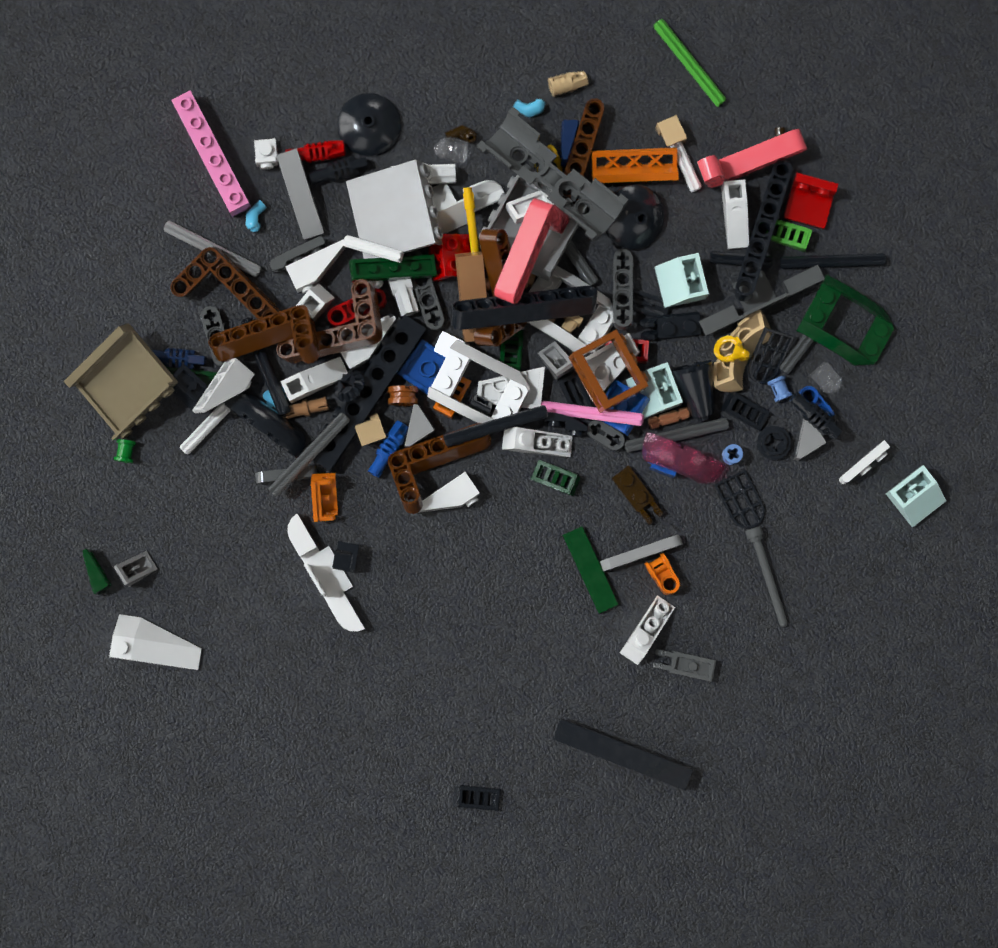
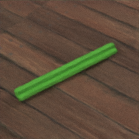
M663 19L658 20L654 24L655 30L716 106L723 104L726 100L725 96Z

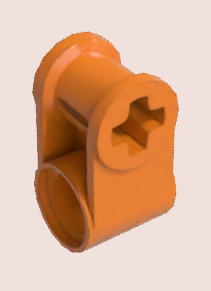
M661 553L660 557L652 562L644 563L650 576L655 580L663 594L673 595L677 592L680 582L664 553ZM668 579L675 582V589L671 591L664 588V581Z

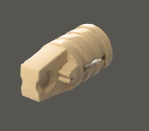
M584 71L568 72L564 75L548 78V84L554 97L588 85V79Z

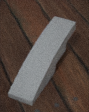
M297 148L277 154L303 239L323 234L324 230Z

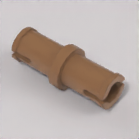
M326 396L310 401L305 399L301 403L289 405L290 412L286 414V419L302 415L307 417L311 416V413L329 410Z

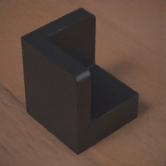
M337 541L332 568L353 573L359 545Z

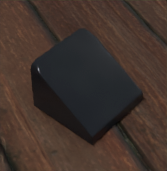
M476 394L472 395L467 404L486 415L492 409L491 401Z

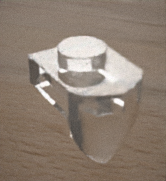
M445 137L437 142L433 150L439 158L462 164L466 161L468 142L453 137Z
M826 361L810 374V377L827 394L836 393L841 389V377Z

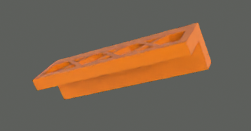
M677 148L592 151V179L596 178L601 183L678 180ZM672 154V163L663 164L659 160L663 155ZM643 155H648L652 158L648 164L644 165L637 161ZM621 156H627L631 160L627 165H620L616 162ZM596 157H606L610 162L605 166H596Z

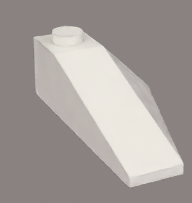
M119 614L112 637L109 657L199 670L202 648L141 617Z

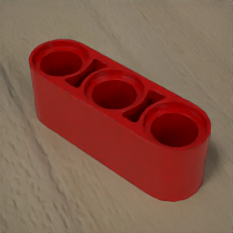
M375 288L377 295L383 298L381 303L378 304L379 310H381L386 305V296L381 289ZM353 299L347 300L329 310L327 317L332 327L335 328L356 322L355 313L351 311ZM370 308L364 311V316L370 312ZM335 313H341L344 317L341 322L337 323L332 320V316Z

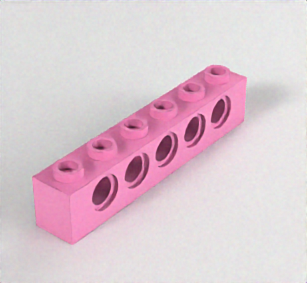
M191 91L172 99L173 105L231 216L234 217L251 208Z

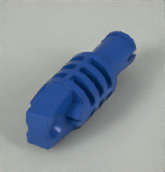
M397 420L390 431L386 433V439L382 440L383 444L379 445L380 449L376 450L377 456L368 469L370 474L377 478L381 477L383 470L388 464L389 456L397 450L399 451V446L403 444L409 428L407 425Z

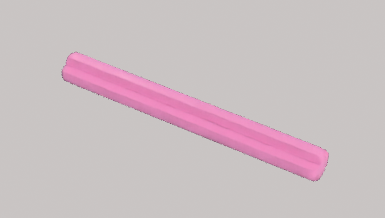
M550 401L541 402V406L545 405L548 412L569 417L637 426L643 425L644 415L641 413L608 409L600 414L596 407Z

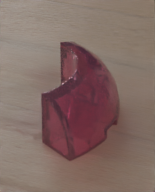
M646 432L642 449L643 458L646 462L672 470L697 483L703 484L715 481L720 477L726 466L713 457L709 456L708 459V456L686 445L682 449L681 445L673 442V440Z

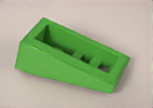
M777 220L775 225L779 226L776 236L772 235L770 241L804 252L807 248L812 229ZM783 228H786L785 237L780 238ZM791 231H794L795 235L793 240L791 241L789 240ZM799 234H803L801 243L797 242Z

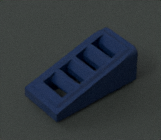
M579 120L562 121V168L567 166L579 128Z

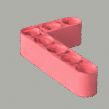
M795 129L720 160L715 155H711L699 160L697 164L705 184L709 188H714L722 185L724 181L735 180L775 164L779 160H785L807 150V146L800 129Z
M536 198L531 201L496 284L495 297L513 304H517L520 300L548 231L552 230L562 234L569 222V216L556 205Z

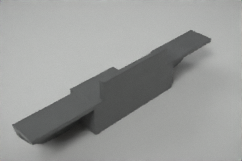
M816 265L783 281L781 285L785 294L776 298L762 269L752 298L745 302L740 301L745 311L743 315L739 316L734 305L699 321L707 336L734 322L738 323L759 310L763 311L790 298L793 294L823 281L824 276L819 266ZM735 282V283L732 284V286H733L734 289H735V286H736V283H737V282ZM747 286L739 287L743 293L750 292Z

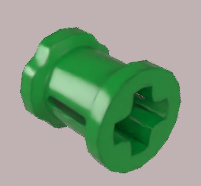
M117 439L118 449L114 461L133 463L131 458L133 446L136 445V442Z

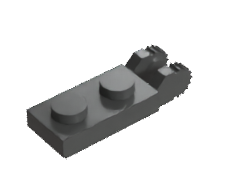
M319 236L275 257L269 264L271 270L280 273V271L286 270L285 266L287 264L294 263L304 256L322 250L326 247L323 237Z
M656 649L655 654L661 657H671L672 660L670 666L659 662L653 663L654 668L712 682L716 660Z

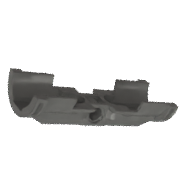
M512 107L508 111L507 117L500 126V129L489 140L485 142L481 140L477 144V148L484 154L491 153L528 184L534 183L537 188L548 196L547 199L586 230V237H589L593 242L597 241L618 219L626 207L628 199L622 194L617 196L596 178L592 183L589 182L575 169L568 175H565L552 164L557 155L539 141L540 133L519 117L520 112ZM515 152H521L524 155V159L515 161L512 155ZM531 167H538V172H531ZM571 193V199L563 198L564 194ZM580 205H587L590 211L587 214H581L577 208Z

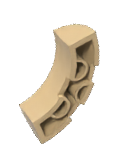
M761 310L745 317L737 324L738 327L730 335L727 334V336L735 338L737 336L742 341V346L750 353L749 358L757 346L764 327L770 328ZM767 331L762 344L769 340L772 332ZM727 342L723 344L720 354L725 357L730 356L735 348L734 343ZM717 359V362H714L713 368L714 387L722 392L743 390V373L748 360L740 361L736 359L733 362H722Z

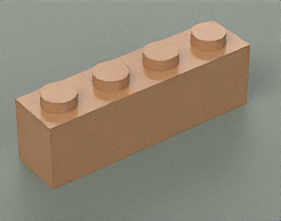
M481 251L455 254L459 301L486 298V291H490L489 279L485 278L484 270H486ZM476 328L462 330L465 342L475 341L474 332Z

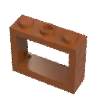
M617 329L573 352L568 357L600 414L649 386L646 374L639 370L635 355L629 352L626 347L625 337L623 334H619ZM612 341L636 386L608 400L584 355Z

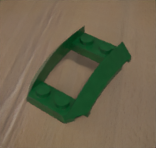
M826 275L796 331L836 353L853 366L874 365L892 334L894 325L886 311L878 304L853 288ZM840 295L875 316L857 351L822 330Z

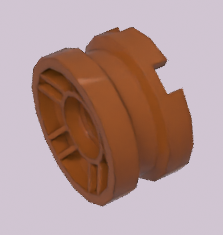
M405 385L388 387V393L390 394L388 405H418V399L416 398L418 387H407Z

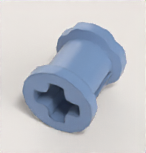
M785 375L767 382L775 395V402L792 396V392H789L786 385Z
M736 444L728 445L722 452L723 461L728 465L737 464L743 457L741 447ZM735 450L737 458L729 459L730 454L727 451Z

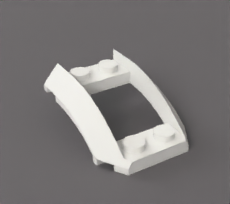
M556 266L549 281L538 277L529 292L558 289L562 282L570 287L590 285ZM597 290V304L599 306L578 339L550 320L531 321L528 323L575 352L609 333L613 326V305L608 297ZM597 348V349H595V350H593V351H591V352H589V353H594V352H596L599 348Z
M456 339L449 347L450 351L432 386L429 387L427 397L477 423H484L518 413L531 390L521 372ZM470 360L510 379L491 417L452 398Z

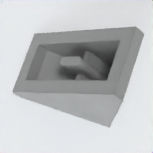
M555 341L538 352L539 357L555 380H558L574 369L568 358L569 356Z
M413 404L405 448L416 445L435 433L432 425L417 404Z
M804 418L794 460L797 461L827 443L821 433Z
M147 551L114 566L124 585L128 587L157 570Z

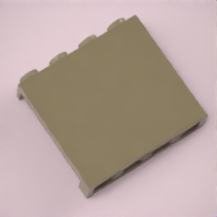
M129 323L119 326L64 381L69 388L76 386L114 431L115 435L111 437L112 440L128 437L133 432L131 428L134 425L138 426L147 418L145 415L149 411L152 412L160 406L159 401L163 397L164 399L169 397L175 391L173 387L178 383Z

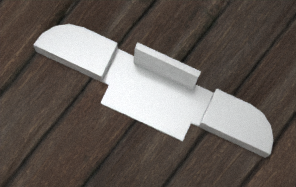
M485 180L470 186L474 193L475 211L498 202L502 193H505L500 184L493 180ZM439 184L433 187L432 201L433 205L437 208V222L443 234L468 224L464 199L456 201L447 184Z
M296 514L288 524V536L303 560L304 566L321 595L324 596L332 613L343 628L356 632L365 630L344 594L345 591L353 587L344 571L332 568L334 553L329 546L319 551L301 518Z

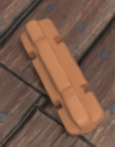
M687 407L678 409V411L673 410L660 414L659 417H650L648 424L651 429H655L659 425L665 426L678 422L679 419H688L690 413Z

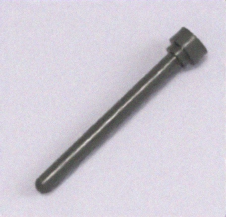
M759 526L746 530L747 539H750V542L754 544L779 625L786 627L788 621L761 541L764 534L762 527Z

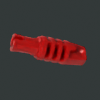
M343 141L308 143L304 147L297 148L301 161L306 160L309 163L312 161L317 162L318 160L324 161V159L330 160L345 155Z

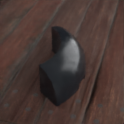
M241 392L224 404L295 458H298L302 453L306 442L305 434L256 396L248 392Z

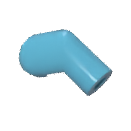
M517 99L513 107L526 117H533L544 111L545 102L542 99H537L530 104H525Z
M260 200L246 213V227L252 232H257L261 228V224L258 223V216L267 208Z

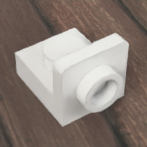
M276 139L254 140L256 166L261 167L262 170L273 169V166H277Z

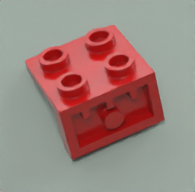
M797 173L792 183L784 219L824 229L838 184Z
M443 234V245L434 244L428 246L429 255H435L437 276L432 277V281L457 277L455 254L471 252L469 234Z

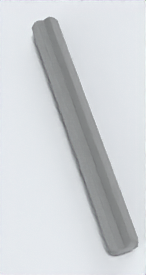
M167 221L164 226L165 232L200 250L213 246L218 247L240 270L254 277H257L261 271L259 265L171 221ZM210 250L208 254L217 258L214 251Z

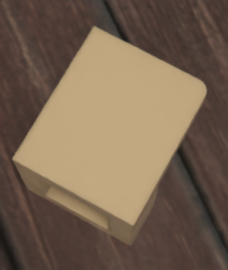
M677 115L657 123L656 130L659 136L662 135L666 146L669 147L681 141L682 144L686 142L687 137Z
M377 413L369 415V421L355 425L362 446L386 438Z

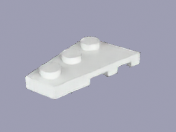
M628 333L624 336L627 342L626 347L636 357L640 351L632 336ZM613 343L585 357L603 391L626 368Z
M545 367L521 372L531 388L521 408L532 409L541 406ZM500 376L478 381L477 395L491 401L492 405H497L510 379Z

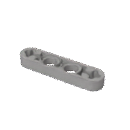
M678 534L600 561L604 572L683 545Z

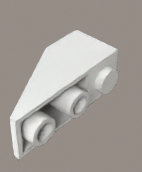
M745 179L724 181L721 190L728 249L747 248L749 245Z
M388 315L381 318L383 336L378 343L340 352L350 370L353 371L369 362L372 355L380 347L382 340L392 329L396 321L395 316L390 318ZM373 328L368 330L367 336L373 333ZM351 336L347 337V341L352 339Z
M341 357L299 372L280 382L292 404L337 383V380H341L343 374L348 372Z
M513 427L504 430L502 450L571 457L573 436Z
M657 595L620 653L638 665L650 649L675 607Z

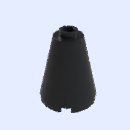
M712 361L694 362L692 365L687 366L686 364L672 369L671 372L677 388L692 417L697 418L698 421L710 419V415L714 413Z

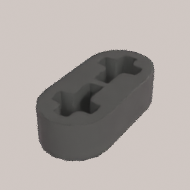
M593 420L588 424L587 434L592 440L611 451H618L623 447L625 439L619 431L599 420ZM597 424L600 425V430L605 435L603 436L599 433L593 435L591 426L596 427ZM608 435L612 438L618 436V441L621 444H616L614 447L611 446V440L606 438V436Z

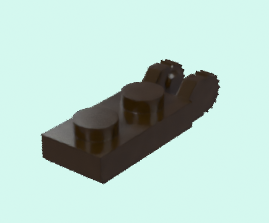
M629 465L611 478L637 513L639 512L648 525L653 523L652 518L643 509L648 504L659 517L663 515L661 509L654 502L655 499Z

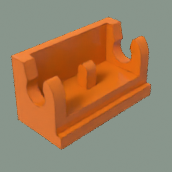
M312 474L314 522L335 520V515H338L336 474Z

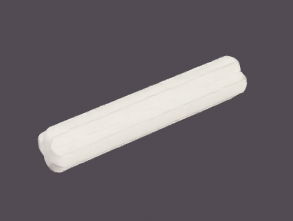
M682 141L671 145V148H677V162L690 191L695 192L699 190L701 184Z
M349 235L344 238L343 245L348 248L399 263L404 256L402 251Z
M221 403L180 445V449L185 454H190L230 412V409L224 405L225 403Z

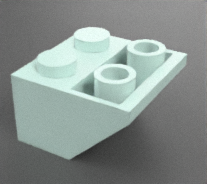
M699 253L677 257L654 267L664 308L707 298L709 293Z
M668 362L643 371L648 378L647 384L649 386L640 393L650 398L642 412L644 419L678 407L683 403ZM632 377L626 379L628 387L636 386Z
M924 465L916 469L886 493L911 527H914L946 502L938 483Z

